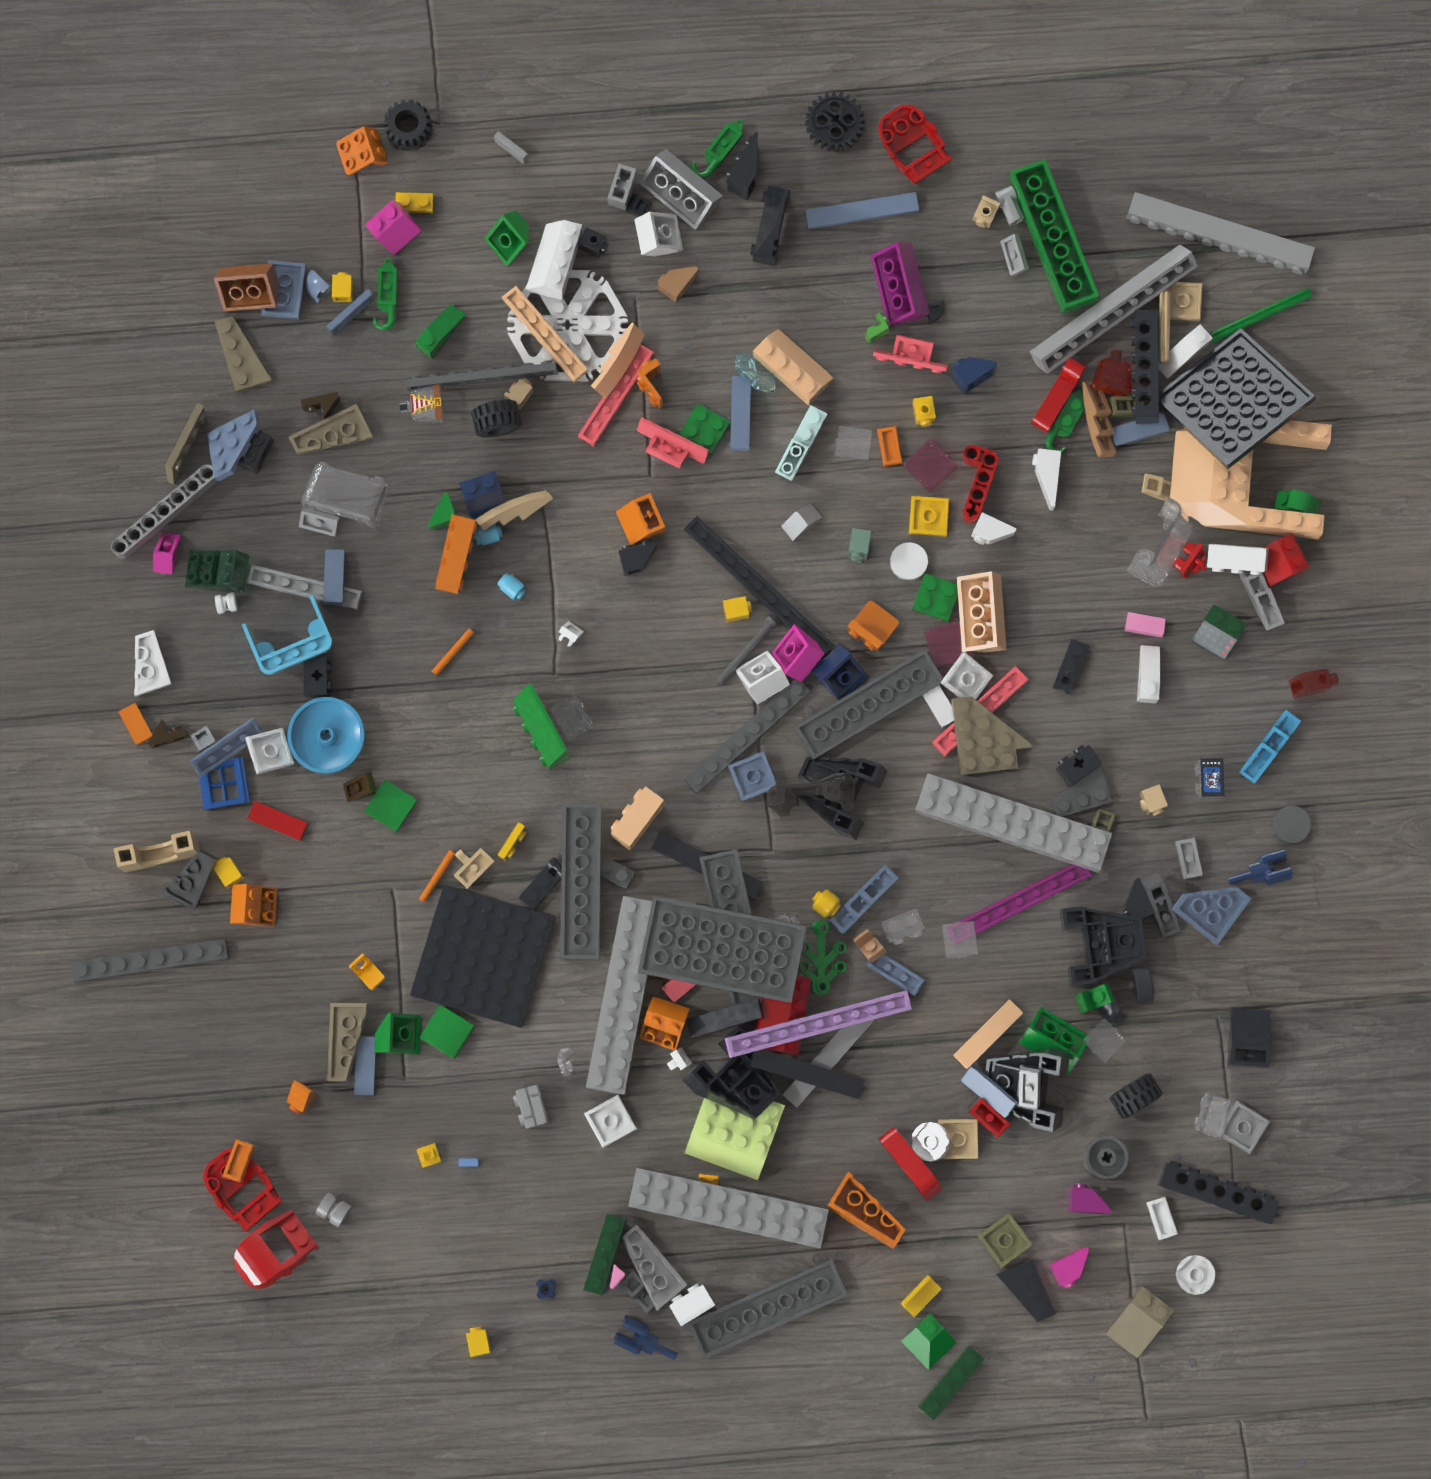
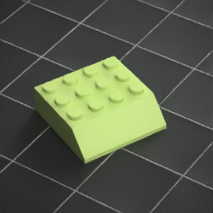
M704 1098L685 1154L758 1180L785 1105L773 1101L756 1119H753Z

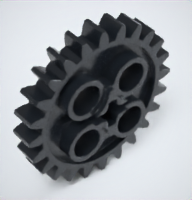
M833 91L832 96H829L826 92L824 99L819 95V102L813 100L812 105L814 107H808L810 113H806L805 118L809 120L805 121V125L809 127L806 128V132L811 133L810 139L816 138L815 145L821 143V149L828 146V151L830 152L831 148L834 147L835 151L838 152V147H841L845 151L846 145L852 148V141L858 143L857 136L862 137L863 133L860 130H865L863 123L866 121V118L862 117L864 111H859L861 104L855 105L856 99L849 100V94L844 98L843 92H840L839 96H836L835 91ZM836 106L839 108V111L833 112L830 108ZM850 118L853 120V123L846 124L844 120ZM823 119L827 123L825 125H820L817 121ZM836 131L839 132L841 135L839 137H833L831 133Z

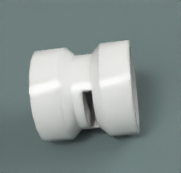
M234 592L228 593L226 596L215 595L218 614H223L229 610L231 612L237 611Z

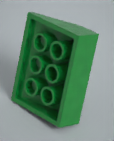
M532 683L528 684L513 700L515 705L512 708L517 717L521 715L524 721L521 725L525 733L530 732L533 738L530 742L534 750L539 749L541 753L539 759L543 767L548 766L549 770L570 760Z

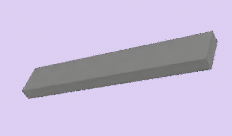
M251 565L247 584L310 599L309 596L313 595L316 601L323 602L324 582ZM343 587V605L337 606L358 611L363 592Z
M874 1020L841 1028L810 1064L831 1070ZM795 1080L783 1093V1096L797 1108L816 1086Z

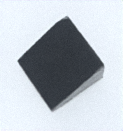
M633 194L625 211L640 217L649 212L653 203L640 194Z

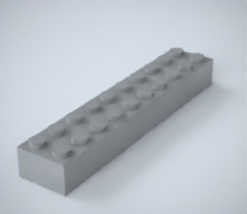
M928 773L915 809L917 814L1097 873L1101 870L1112 833Z
M626 896L622 898L588 1073L587 1089L625 1096L648 977L646 974L638 973L652 901Z
M636 1168L628 1207L816 1248H821L829 1211L824 1208Z

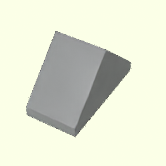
M810 503L796 510L781 528L794 541L819 522L822 516Z

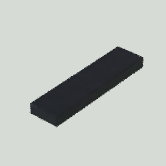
M755 999L687 1019L690 1037L695 1039L760 1020L764 1016L760 999Z

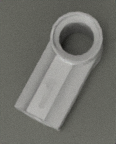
M1012 186L994 193L995 201L1000 203L999 208L1002 209L1009 226H1014L1024 220L1022 211L1017 203L1016 192Z

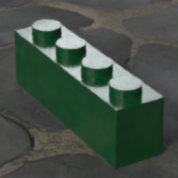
M609 1214L606 1215L583 1290L603 1296L626 1223L625 1219Z
M967 1346L917 1407L932 1420H935L984 1361V1358L970 1346Z

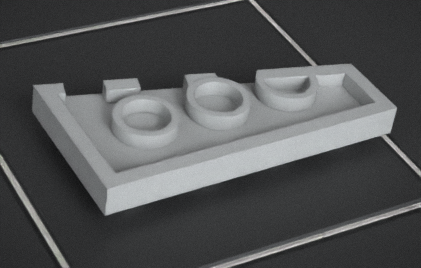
M635 1225L621 1237L658 1311L686 1287L687 1284L638 1225Z

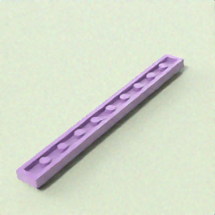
M905 990L725 1038L729 1058L911 1010L912 1008L908 992Z

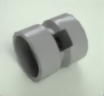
M328 1192L315 1214L323 1219L329 1218V1223L340 1228L351 1211L352 1206L344 1201L338 1202V1198Z

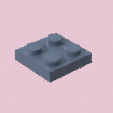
M764 752L728 765L742 802L778 788Z

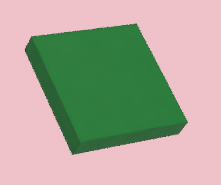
M384 780L364 812L397 833L417 803V800L387 780Z

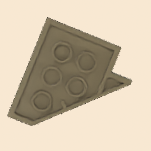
M973 697L951 699L960 775L1017 769L1016 749L1031 748L1032 744Z

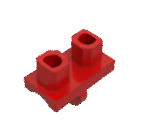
M1187 542L1183 549V552L1189 555L1187 560L1177 557L1173 565L1181 573V577L1187 579L1191 572L1197 574L1199 570H1207L1208 567L1204 564L1207 558L1203 556L1205 550L1201 543L1198 542L1195 545Z

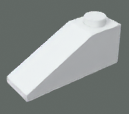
M1201 324L1169 351V363H1159V371L1166 379L1170 378L1210 344L1212 337Z
M1038 449L1037 454H1033L1032 465H1035V473L1048 508L1053 511L1056 502L1061 451Z
M1141 645L1137 702L1156 704L1159 700L1160 647Z

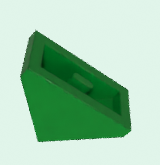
M444 492L428 523V528L432 531L449 526L451 515L455 514L447 492Z

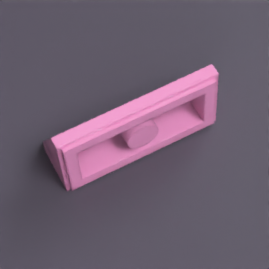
M1131 612L1127 613L1124 631L1160 638L1164 636L1165 619Z
M615 1264L610 1283L611 1289H615L626 1276V1273Z

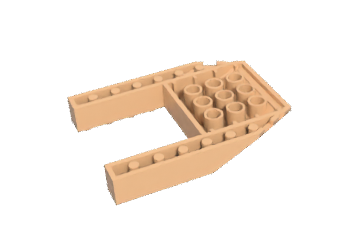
M1290 420L1262 443L1326 450L1331 440L1332 425ZM1187 430L1176 431L1169 505L1180 509L1185 515L1193 517L1205 527L1281 536L1293 534L1294 537L1320 539L1323 534L1324 515L1248 506L1253 450L1227 469Z

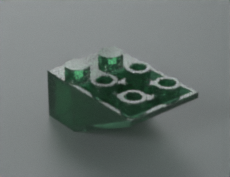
M190 550L185 587L222 592H245L250 555L238 550Z

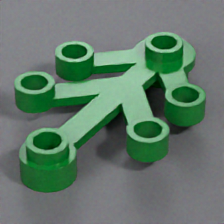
M817 920L812 924V932L817 935V956L810 949L811 946L806 941L803 942L806 945V949L801 952L817 968V976L810 970V963L807 961H800L798 967L799 972H803L807 978L811 979V989L818 996L826 995L830 990V982L838 973L846 970V964L843 961H836L833 964V968L825 975V968L839 953L846 951V944L844 942L834 943L833 948L825 956V934L828 933L829 925L824 920ZM820 925L824 926L823 931L820 930ZM839 944L842 946L840 951L837 948ZM803 963L806 965L805 970L801 967ZM839 963L842 966L841 970H838L837 968ZM820 983L824 985L822 990L819 988Z

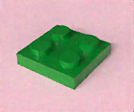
M697 403L679 436L703 446L709 450L708 454L712 455L730 425V421Z
M924 574L912 610L948 622L958 595V585Z

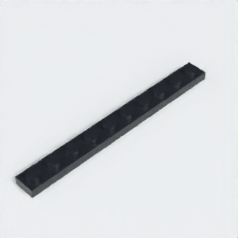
M698 516L684 528V531L789 630L795 624L815 640L825 653L822 658L834 647V644Z

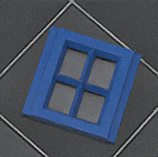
M243 757L227 759L203 777H199L204 810L250 803Z

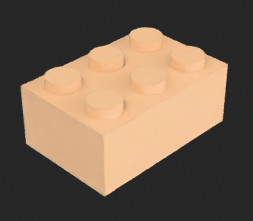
M646 786L643 790L639 789L633 797V804H628L625 807L621 820H616L610 828L612 838L630 851L665 806L664 799Z

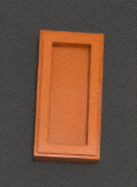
M896 426L877 429L883 467L902 464Z
M136 703L119 711L137 746L152 737L153 734Z
M236 1139L222 1177L242 1183L255 1146Z

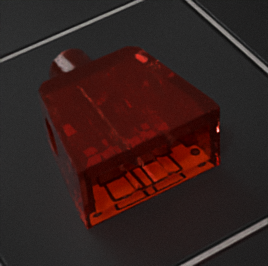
M1111 350L1110 357L1099 361L1091 388L1114 396H1127L1132 393L1131 364L1121 361L1122 351Z
M1328 669L1300 673L1289 680L1293 699L1323 693L1339 682L1338 675L1336 673L1329 674Z

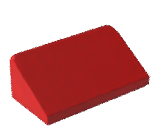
M982 1098L968 1112L997 1138L1011 1124Z

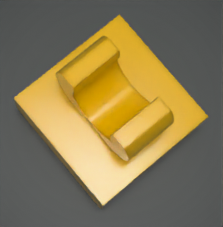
M436 1143L416 1149L422 1168L442 1162Z

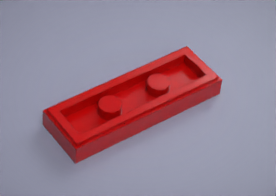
M254 801L247 817L250 821L298 841H301L308 823L256 801Z

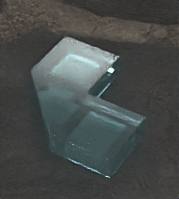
M736 353L734 356L736 373L750 381V385L754 389L774 392L776 389L774 373L756 371L754 356Z

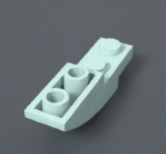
M810 405L775 473L791 481L793 480L812 447L828 415L827 413Z

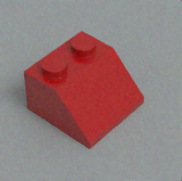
M1293 534L1282 537L1263 547L1269 548L1267 571L1262 572L1269 588L1295 577L1309 568Z

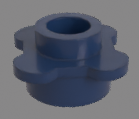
M553 1279L537 1281V1297L539 1299L544 1297L553 1299L556 1297L554 1292L556 1282Z

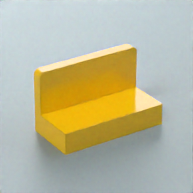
M927 1275L900 1304L915 1317L941 1288Z

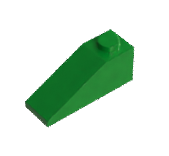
M450 304L415 342L417 349L430 359H433L466 315Z

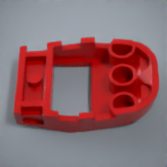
M898 106L880 120L878 132L882 144L894 165L915 186L951 162L952 157L947 155L944 149L945 143L940 138L937 128L915 106ZM924 135H927L935 148L905 167L897 153Z
M232 1148L226 1149L206 1166L203 1175L204 1184L215 1199L216 1205L234 1222H237L245 1232H250L251 1228L283 1202L270 1178L252 1158L242 1183L222 1177ZM257 1175L267 1188L237 1213L227 1200Z
M291 1210L263 1223L252 1232L236 1249L234 1264L237 1272L248 1286L255 1289H263L275 1284L277 1280L284 1276L286 1278L290 1276L296 1267L308 1260L306 1256L314 1249L317 1251L319 1247ZM276 1226L281 1229L297 1251V1254L282 1264L279 1263L260 1236Z

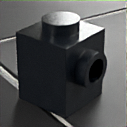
M587 227L578 242L580 250L598 258L601 253L604 254L608 247L605 235Z

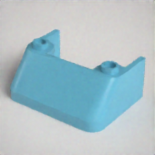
M313 595L309 597L318 619L309 624L308 632L310 637L275 651L274 647L268 642L256 645L250 629L245 623L242 624L259 668L264 674L273 675L331 649L332 639Z

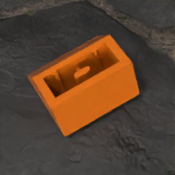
M651 493L632 500L616 511L630 545H636L666 532L665 525Z
M251 884L233 885L230 924L275 927L278 888Z
M653 996L639 1039L675 1051L690 1009Z

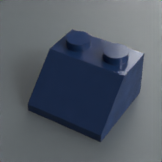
M968 357L965 360L961 358L954 364L955 367L952 369L951 378L963 395H965L993 376L998 364L996 361Z
M495 471L459 483L470 517L473 519H477L489 510L505 503Z
M840 645L812 670L820 683L837 700L855 691L868 678L853 655Z

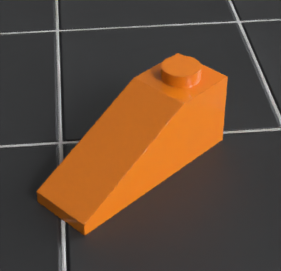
M294 1080L287 1099V1103L290 1104L289 1109L297 1114L300 1111L306 1113L318 1094L304 1084Z

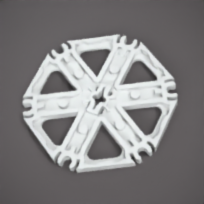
M571 270L569 278H578L582 284L570 304L567 306L564 299L559 300L539 294L550 315L542 316L587 367L588 372L586 374H588L590 380H593L591 373L597 371L600 375L602 373L599 369L600 366L604 364L611 354L607 352L604 357H597L585 336H612L614 338L612 347L626 329H622L621 325L628 324V319H625L628 317L607 280L603 284L604 277H601L599 281H594L593 278L596 274L595 272L591 273V270ZM526 287L522 291L526 298L532 293L526 291ZM599 293L606 294L615 310L614 314L611 316H586ZM511 310L507 321L513 322L515 325L514 327H507V331L510 332L508 336L524 364L533 363L537 365L543 361L556 363L543 347L537 356L531 357L528 355L520 338L522 335L532 334ZM566 321H570V324L573 325L569 330L562 326L566 324ZM558 372V375H550L544 379L545 381H572L565 372ZM585 374L577 380L581 382H589Z

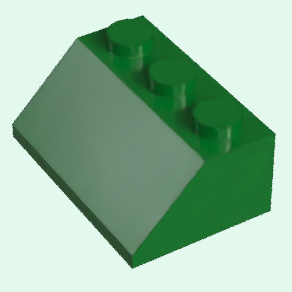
M1040 1007L1019 1043L1031 1051L1046 1048L1069 1051L1068 1071L1066 1072L1070 1073L1082 1055L1090 1036Z

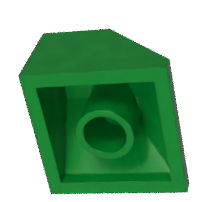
M517 210L503 214L484 238L507 267L510 266L528 243V223Z
M388 1013L375 1032L374 1053L419 1054L421 1015Z
M928 1314L901 1341L928 1370L956 1343L953 1337L931 1314Z

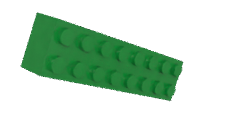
M1046 159L1011 171L1009 175L1010 184L1016 192L1017 202L1061 314L1096 303L1099 298L1098 291Z

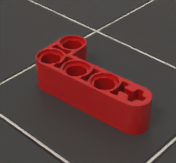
M1071 357L1068 358L1059 377L1033 418L1032 425L1048 433L1082 377L1086 368L1085 365Z
M968 445L963 452V462L978 469L962 513V518L966 523L973 524L979 519L999 458L994 451L976 445ZM970 451L974 452L976 454V458L970 459L967 457L966 453ZM988 457L992 458L994 460V464L988 465L985 463L984 459ZM980 475L987 476L988 481L981 482L978 477ZM978 492L982 495V499L976 500L972 494ZM972 505L976 506L974 515L970 517L969 512Z
M894 1127L878 1138L883 1147L914 1183L919 1193L927 1202L943 1190L935 1176Z

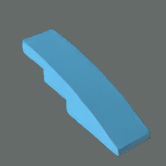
M1285 710L1239 773L1255 784L1300 724L1301 720L1288 710Z

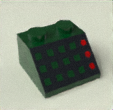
M1213 605L1191 641L1225 660L1247 624L1218 606Z

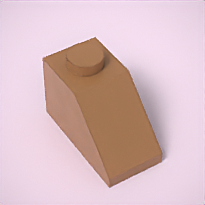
M696 266L669 270L667 274L663 273L658 280V290L677 303L698 276L699 268Z

